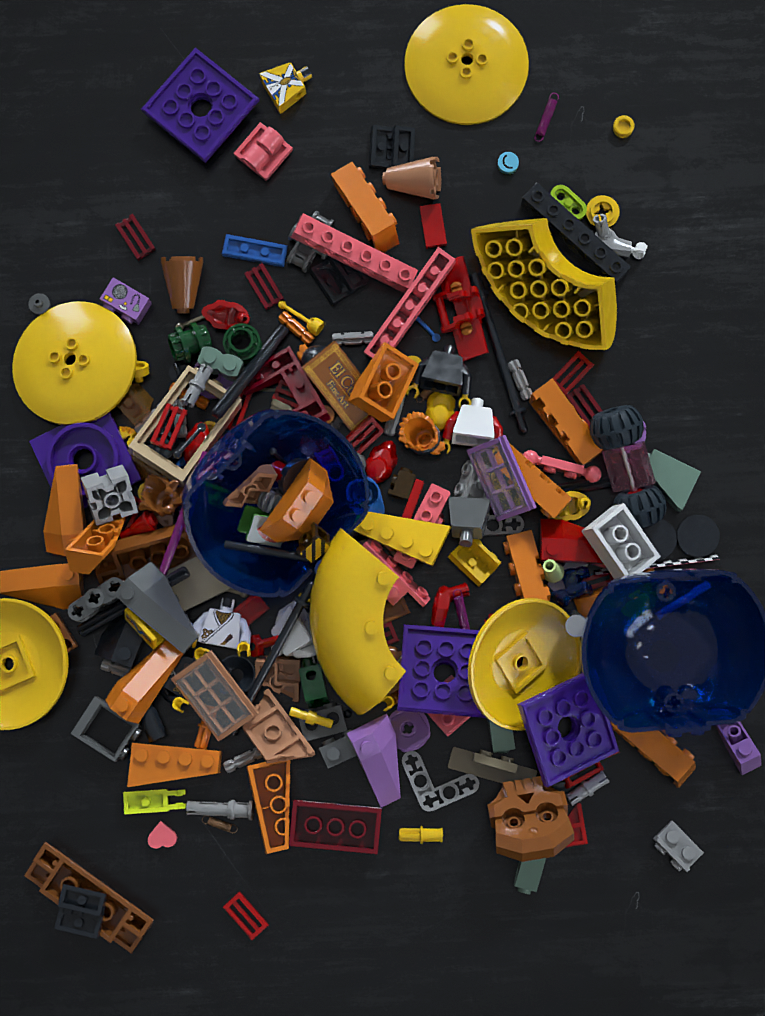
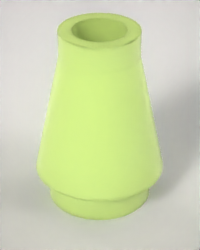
M551 559L543 563L545 580L550 583H556L563 578L564 568L560 563Z

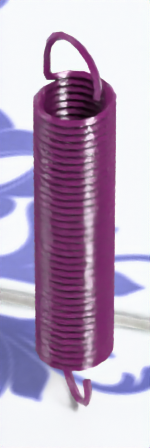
M550 97L536 135L545 136L557 105V101L550 99Z
M461 592V596L454 598L460 629L470 630Z

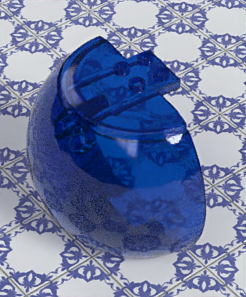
M266 409L251 415L237 424L201 459L189 476L183 489L182 514L185 531L195 554L204 567L219 581L230 588L252 596L277 597L280 595L283 598L294 592L313 572L308 566L310 563L224 549L225 540L297 552L296 548L299 546L298 540L282 542L280 548L247 541L245 539L247 533L239 532L237 528L245 505L258 507L257 504L244 503L242 508L231 507L223 504L224 499L239 487L259 466L272 465L275 461H279L275 456H271L268 453L271 447L276 448L277 453L287 462L299 457L308 460L311 458L328 472L334 503L318 526L330 534L331 542L340 528L350 534L364 520L370 509L367 505L369 503V485L359 455L350 442L337 429L325 421L302 412ZM275 481L272 487L279 489L278 483Z
M700 568L670 569L634 573L613 579L607 583V586L604 587L593 602L582 631L580 645L581 665L589 692L599 709L614 725H617L619 730L631 733L661 730L663 733L668 734V737H680L682 733L690 732L691 735H702L704 731L711 730L713 725L734 724L746 718V713H750L765 689L764 608L751 588L741 578H738L736 573L730 571Z

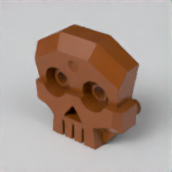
M541 776L532 777V779L514 780L515 782H502V789L498 796L490 804H487L491 828L496 829L497 854L521 862L549 858L557 855L574 841V831L567 816L568 804L564 791L556 790L551 786L545 787Z

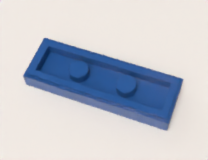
M226 234L222 256L284 267L288 245Z

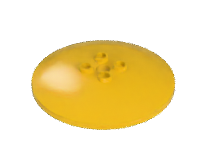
M455 5L435 12L418 26L411 36L406 49L405 75L414 98L430 114L453 124H480L502 115L517 101L524 89L528 76V52L519 31L503 15L478 5ZM468 56L472 58L473 62L470 65H465L461 59Z
M89 302L60 304L34 319L20 337L13 357V380L16 390L22 401L32 412L49 422L71 425L95 421L114 409L127 394L136 371L137 354L135 343L124 322L109 309ZM75 355V362L72 365H67V358Z
M2 598L0 599V730H13L38 721L56 704L67 680L68 652L61 631L48 614L29 602ZM7 658H11L14 662L11 670L5 667Z
M538 598L515 600L497 610L485 622L476 636L468 663L470 692L480 712L488 720L500 727L509 730H525L517 704L567 681L581 672L582 645L580 637H573L567 633L565 623L570 616L556 604ZM523 657L522 665L517 667L518 659Z

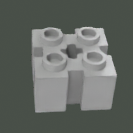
M123 465L106 469L107 474L100 477L98 473L81 477L82 485L88 498L89 509L97 526L113 521L112 516L119 513L121 517L138 513L135 498L131 492L132 487L129 476Z

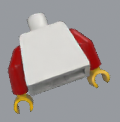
M473 398L471 405H462L460 411L454 412L447 419L442 434L443 442L448 445L447 454L451 451L450 440H452L451 444L475 447L503 436V427L497 417L493 416L492 409L483 407L484 401L481 398ZM498 446L494 447L493 453L499 451Z

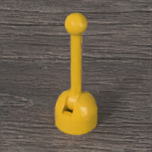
M285 301L278 303L280 309H286L306 322L308 331L314 336H318L322 331L325 322L316 317L307 319L287 306Z

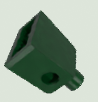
M314 656L301 658L303 668L299 669V674L308 708H317L329 704L330 701L320 664L315 663Z

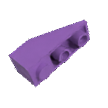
M727 702L708 711L741 775L760 767L761 754L729 703Z

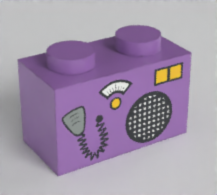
M112 278L100 297L101 302L104 304L103 307L113 313L115 311L122 315L121 318L129 324L135 322L139 325L152 305L148 297L115 278Z

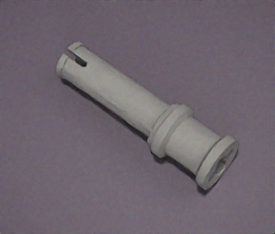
M231 800L228 803L187 801L186 814L228 816L230 820L248 818V820L252 821L254 817V801H249V803L236 802L235 800Z

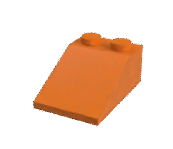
M383 342L357 380L348 401L380 422L393 420L419 364L388 343Z

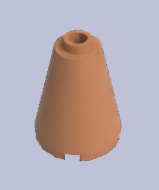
M429 157L389 167L386 172H383V185H386L389 190L429 199H438L439 196L436 195V191H441V167H437L436 162H440L439 158Z

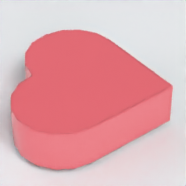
M162 821L159 822L148 837V844L155 849L162 846L171 847L177 842L176 833Z

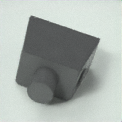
M449 497L452 537L460 538L459 544L462 547L472 546L473 539H482L491 512L490 499Z

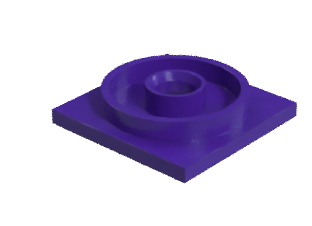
M195 47L141 110L206 163L256 106L259 98ZM200 99L207 100L211 104V110L208 112V115L203 117H197L191 111L193 103Z
M111 412L89 423L60 425L29 441L51 488L56 466L74 464V456L79 450L87 449L92 453L93 462L91 466L84 470L78 469L84 509L89 507L81 477L98 473L100 477L107 474L106 469L123 465L131 485L142 480Z
M404 624L401 666L406 672L399 681L397 711L486 718L477 708L468 683L470 652L480 630ZM442 664L451 666L455 671L454 679L448 683L437 681L434 677L435 668Z
M589 669L517 704L545 787H550L619 751L594 670ZM563 717H569L571 720V730L567 736L561 737L558 724Z

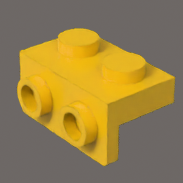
M473 539L472 546L470 547L459 545L448 556L478 587L501 564L497 556L490 552L479 539Z

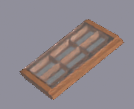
M212 650L171 678L172 682L218 741L259 714L258 710Z

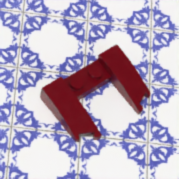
M290 346L271 356L250 381L249 387L243 390L245 395H249L278 383L280 380H285L299 407L263 426L266 432L274 431L279 434L278 438L281 441L309 431L331 419L307 375L301 369V365Z

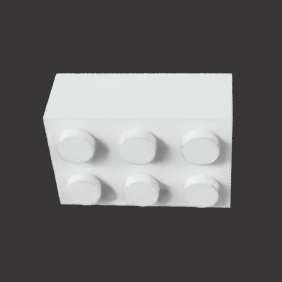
M624 503L612 506L581 531L617 584L632 581L661 557Z

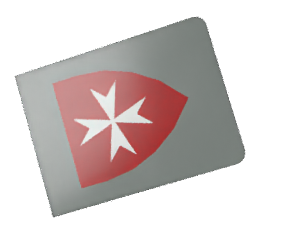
M245 505L237 528L239 532L247 533L245 539L249 542L279 548L282 545V542L277 543L259 531L270 514L263 512L256 506Z

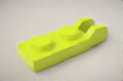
M168 789L123 792L124 814L167 812L172 809H185L186 803L169 804L168 796L185 795V790L168 791Z

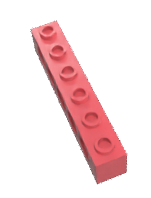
M304 213L299 218L291 238L403 293L409 289L418 272L417 269Z
M439 247L436 249L364 350V354L372 360L383 342L388 343L394 348L397 347L456 264L455 258Z

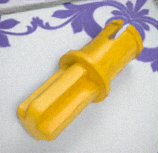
M420 826V828H400L399 840L420 842V844H423V842H443V828L433 829L423 828V826Z

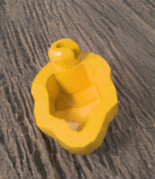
M434 391L427 399L425 414L430 419H433L440 432L443 431L447 419L454 413V397Z
M566 492L573 500L556 519L565 521L577 520L589 511L591 501L585 494L580 492Z

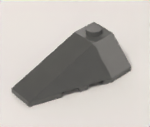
M152 562L129 576L114 593L132 612L183 654L197 640L198 635L187 614L184 613L179 604V599L174 594L167 576Z

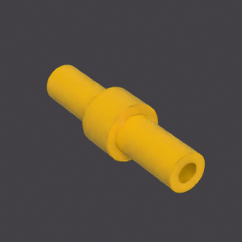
M291 707L289 713L290 716L305 720V723L311 725L315 723L331 729L333 720L319 716L317 712L311 710L307 712Z

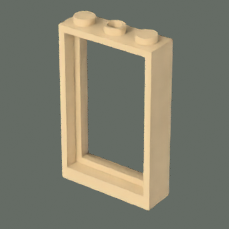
M189 365L128 446L130 454L168 479L180 481L179 486L184 487L191 478L194 467L198 465L202 451L209 452L242 407V400L239 396L224 416L218 420L183 469L145 445L144 443L156 429L166 404L169 403L173 406L190 380L194 379L199 368H192ZM208 378L205 384V390L218 399H221L227 391L216 379L211 380Z

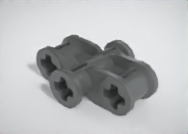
M315 211L312 215V218L333 228L335 224L333 219H326L318 211ZM296 223L288 236V240H294L297 243L288 255L286 262L300 267L305 273L311 266L316 254L322 256L323 260H326L328 256L291 238L297 225Z
M113 577L97 588L88 590L85 596L69 605V617L77 622H85L99 611H105L111 604L119 600L114 595L115 591H112L114 589L113 585L115 583L122 585L124 581ZM78 607L81 608V609H84V610L81 611V613H82V616H81V617L78 616V615H75V614L77 613V608H78Z

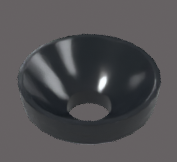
M232 655L224 658L221 663L229 674L234 669H240L243 672L242 680L236 683L244 693L247 692L256 678L253 664L243 656ZM218 682L219 687L229 694L223 684Z

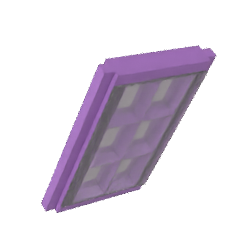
M506 435L467 450L487 499H490V506L497 521L536 508Z

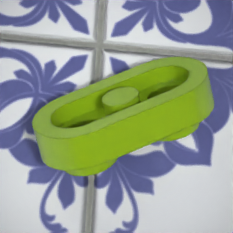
M557 185L552 189L551 195L571 213L573 209L579 211V214H573L578 220L581 221L585 217L587 212L586 204L567 186ZM562 195L564 199L558 200L557 196Z

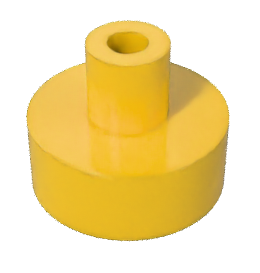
M137 361L134 377L135 382L141 383L144 381L143 377L149 374V364L144 361Z

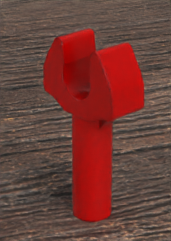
M259 634L252 635L250 643L255 644V649L250 651V656H263L264 648L273 646L279 635L263 640Z

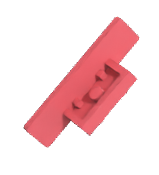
M431 484L414 520L444 525L445 520L443 519L442 510L451 495L450 491ZM399 551L396 552L393 558L395 562L410 569H413L417 562L416 559Z
M369 538L362 545L399 576L387 597V600L393 606L407 592L422 607L430 601L428 592L423 587L418 586L407 571H403L398 566V563L393 559L394 557L388 556L382 550L383 547L379 542Z

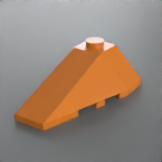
M78 464L55 467L43 530L46 552L66 556L65 549L87 527Z
M119 513L112 516L113 521L98 526L93 520L65 549L70 571L90 574L115 547L126 517H121Z
M68 563L0 571V594L65 610L74 601L84 596L83 574L71 572Z
M165 640L116 682L105 699L110 709L126 721L139 724L183 656V653Z

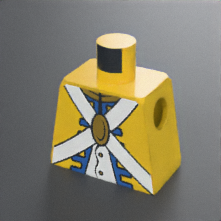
M286 63L259 74L262 85L280 114L306 94L304 82L312 78V74L307 66L296 72L292 63Z

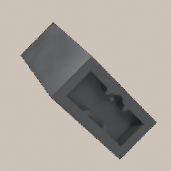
M95 696L71 734L112 761L118 762L120 759L124 760L130 751L127 747L132 740L134 742L137 740L142 730L139 729L141 727L140 723L126 721L111 710L106 701ZM102 707L132 726L116 753L85 734Z

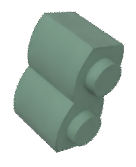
M203 347L197 360L199 366L201 364H206L205 368L207 365L213 369L211 374H220L224 379L232 382L245 369L240 358L231 354H222L219 350L212 347Z

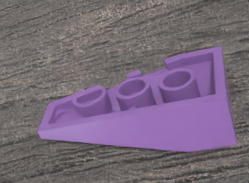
M384 714L347 733L380 807L401 798L396 733L388 715Z

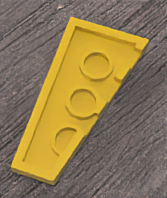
M363 511L354 531L433 567L451 526Z

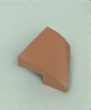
M271 464L259 466L239 487L224 499L223 504L240 508L243 507L244 503L258 504L259 494L261 492H270L278 474Z
M268 656L257 657L255 661L256 677ZM277 656L262 685L269 686L278 694L282 692L293 698L292 701L299 702L301 658Z

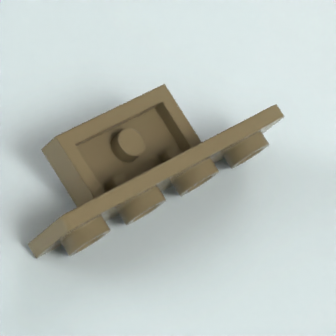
M453 747L448 763V768L473 774L474 776L499 783L515 782L514 780L526 778L532 779V777L537 775V771L514 764V759L501 756V759H496L492 757L493 753L484 750L474 753Z

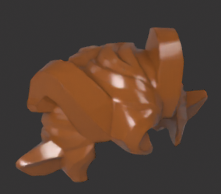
M151 474L145 479V487L141 493L143 501L138 505L140 511L149 510L156 512L160 517L171 515L177 507L184 503L187 492L183 487H177L180 481H169L163 477Z

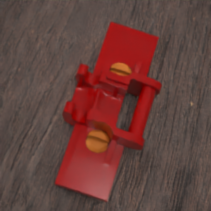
M464 256L455 258L456 264L441 283L443 292L433 295L432 299L436 302L442 326L440 328L441 333L453 331L458 354L465 361L489 352L481 325L485 312L477 286H471ZM444 299L453 302L457 316L453 317L454 322L452 324L449 323Z

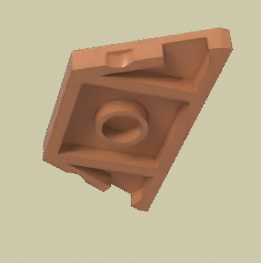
M266 689L262 700L255 706L259 714L243 725V731L266 763L313 757L315 755L313 748L271 691Z

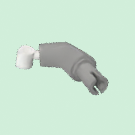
M600 214L601 221L598 215L594 216L595 235L617 255L629 257L633 253L636 259L644 257L647 249L645 243L639 242L635 247H632L631 241L618 238L614 231L608 227L605 214Z

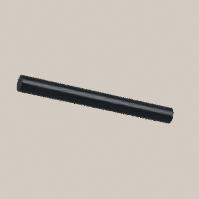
M225 540L224 549L311 563L308 559L300 557L295 551Z

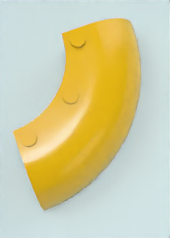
M547 218L495 223L471 229L473 246L476 256H478L483 274L486 275L491 284V289L498 299L503 301L518 320L526 323L540 335L561 342V344H569L589 350H607L611 347L617 321L615 278L592 275L570 263L555 245Z
M340 528L331 540L330 547L325 552L317 568L310 597V630L317 659L329 683L344 703L357 715H362L376 706L406 672L390 652L383 628L385 603L391 588L399 576Z

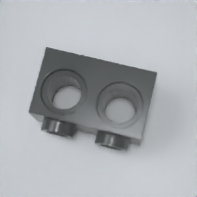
M336 702L323 705V710L315 711V708L303 710L317 712V715L325 718L331 712L339 715V722L332 725L331 729L318 725L313 731L307 729L305 720L299 719L305 739L311 741L348 731L341 705L336 706Z

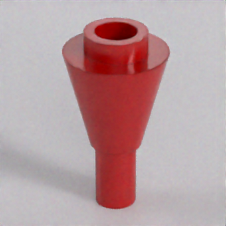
M145 511L129 528L121 531L119 535L123 539L134 534L154 531L157 529L158 520L153 513Z

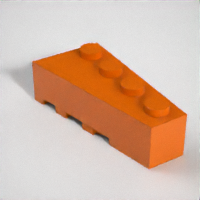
M350 162L331 173L334 186L347 207L352 206L350 210L355 220L361 224L368 241H373L374 248L384 253L400 244L395 227L397 221L392 213L388 214L385 210L387 207L383 199L376 197V190L371 182L367 183L365 181L366 176L360 167L356 168L354 163Z
M553 378L531 394L529 403L577 464L585 466L602 453L603 449H600L590 436L588 424L580 418L574 406L568 401Z
M510 444L534 502L542 507L540 511L549 519L551 517L556 519L573 498ZM498 451L495 458L499 465L504 463L500 451ZM507 467L502 468V474L504 473L508 478H510L508 480V483L510 485L514 484L507 470Z
M532 530L506 536L503 548L505 555L509 554L511 563H508L511 576L515 575L516 584H513L516 597L520 596L521 599L538 598L550 601L551 594L549 587L543 582L545 574L541 563H538L537 560L539 559V553Z
M626 704L610 722L612 729L632 747L636 746L638 752L650 762L653 761L654 765L664 776L670 775L674 779L673 784L679 788L696 769L695 761L693 760L695 757L687 749L684 748L682 751L676 746L678 742L669 734L664 736L659 732L660 727L654 721L650 720L648 722L645 720L640 709L634 705L631 708Z
M132 743L127 787L220 773L222 751Z
M290 760L274 763L263 762L247 766L265 853L269 854L289 849Z

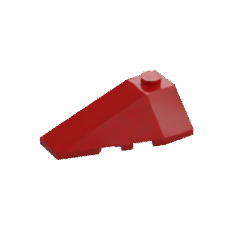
M540 519L539 562L551 559L558 563L604 564L581 532L584 527L562 519Z

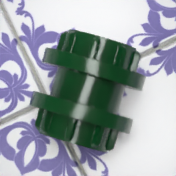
M196 322L189 323V330L183 332L181 327L174 328V333L168 335V344L174 360H183L185 364L191 362L192 355L197 354L199 357L203 347H212L211 338L206 326L197 325Z
M240 323L231 326L223 337V347L226 354L237 356L243 361L244 365L249 364L262 348V342L257 330L248 324ZM240 339H248L251 342L243 350L234 347Z

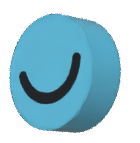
M512 152L501 154L498 159V169L504 174L514 173L519 165L518 157Z

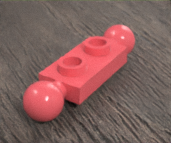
M533 450L523 453L534 465H539L547 473L555 474L557 471L564 473V477L571 479L584 476L591 483H595L601 478V470L597 466L584 468L583 465L547 456L539 457Z

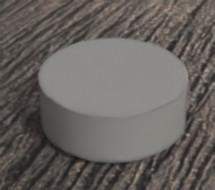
M572 615L567 619L565 628L569 635L580 637L586 633L588 624L581 615Z

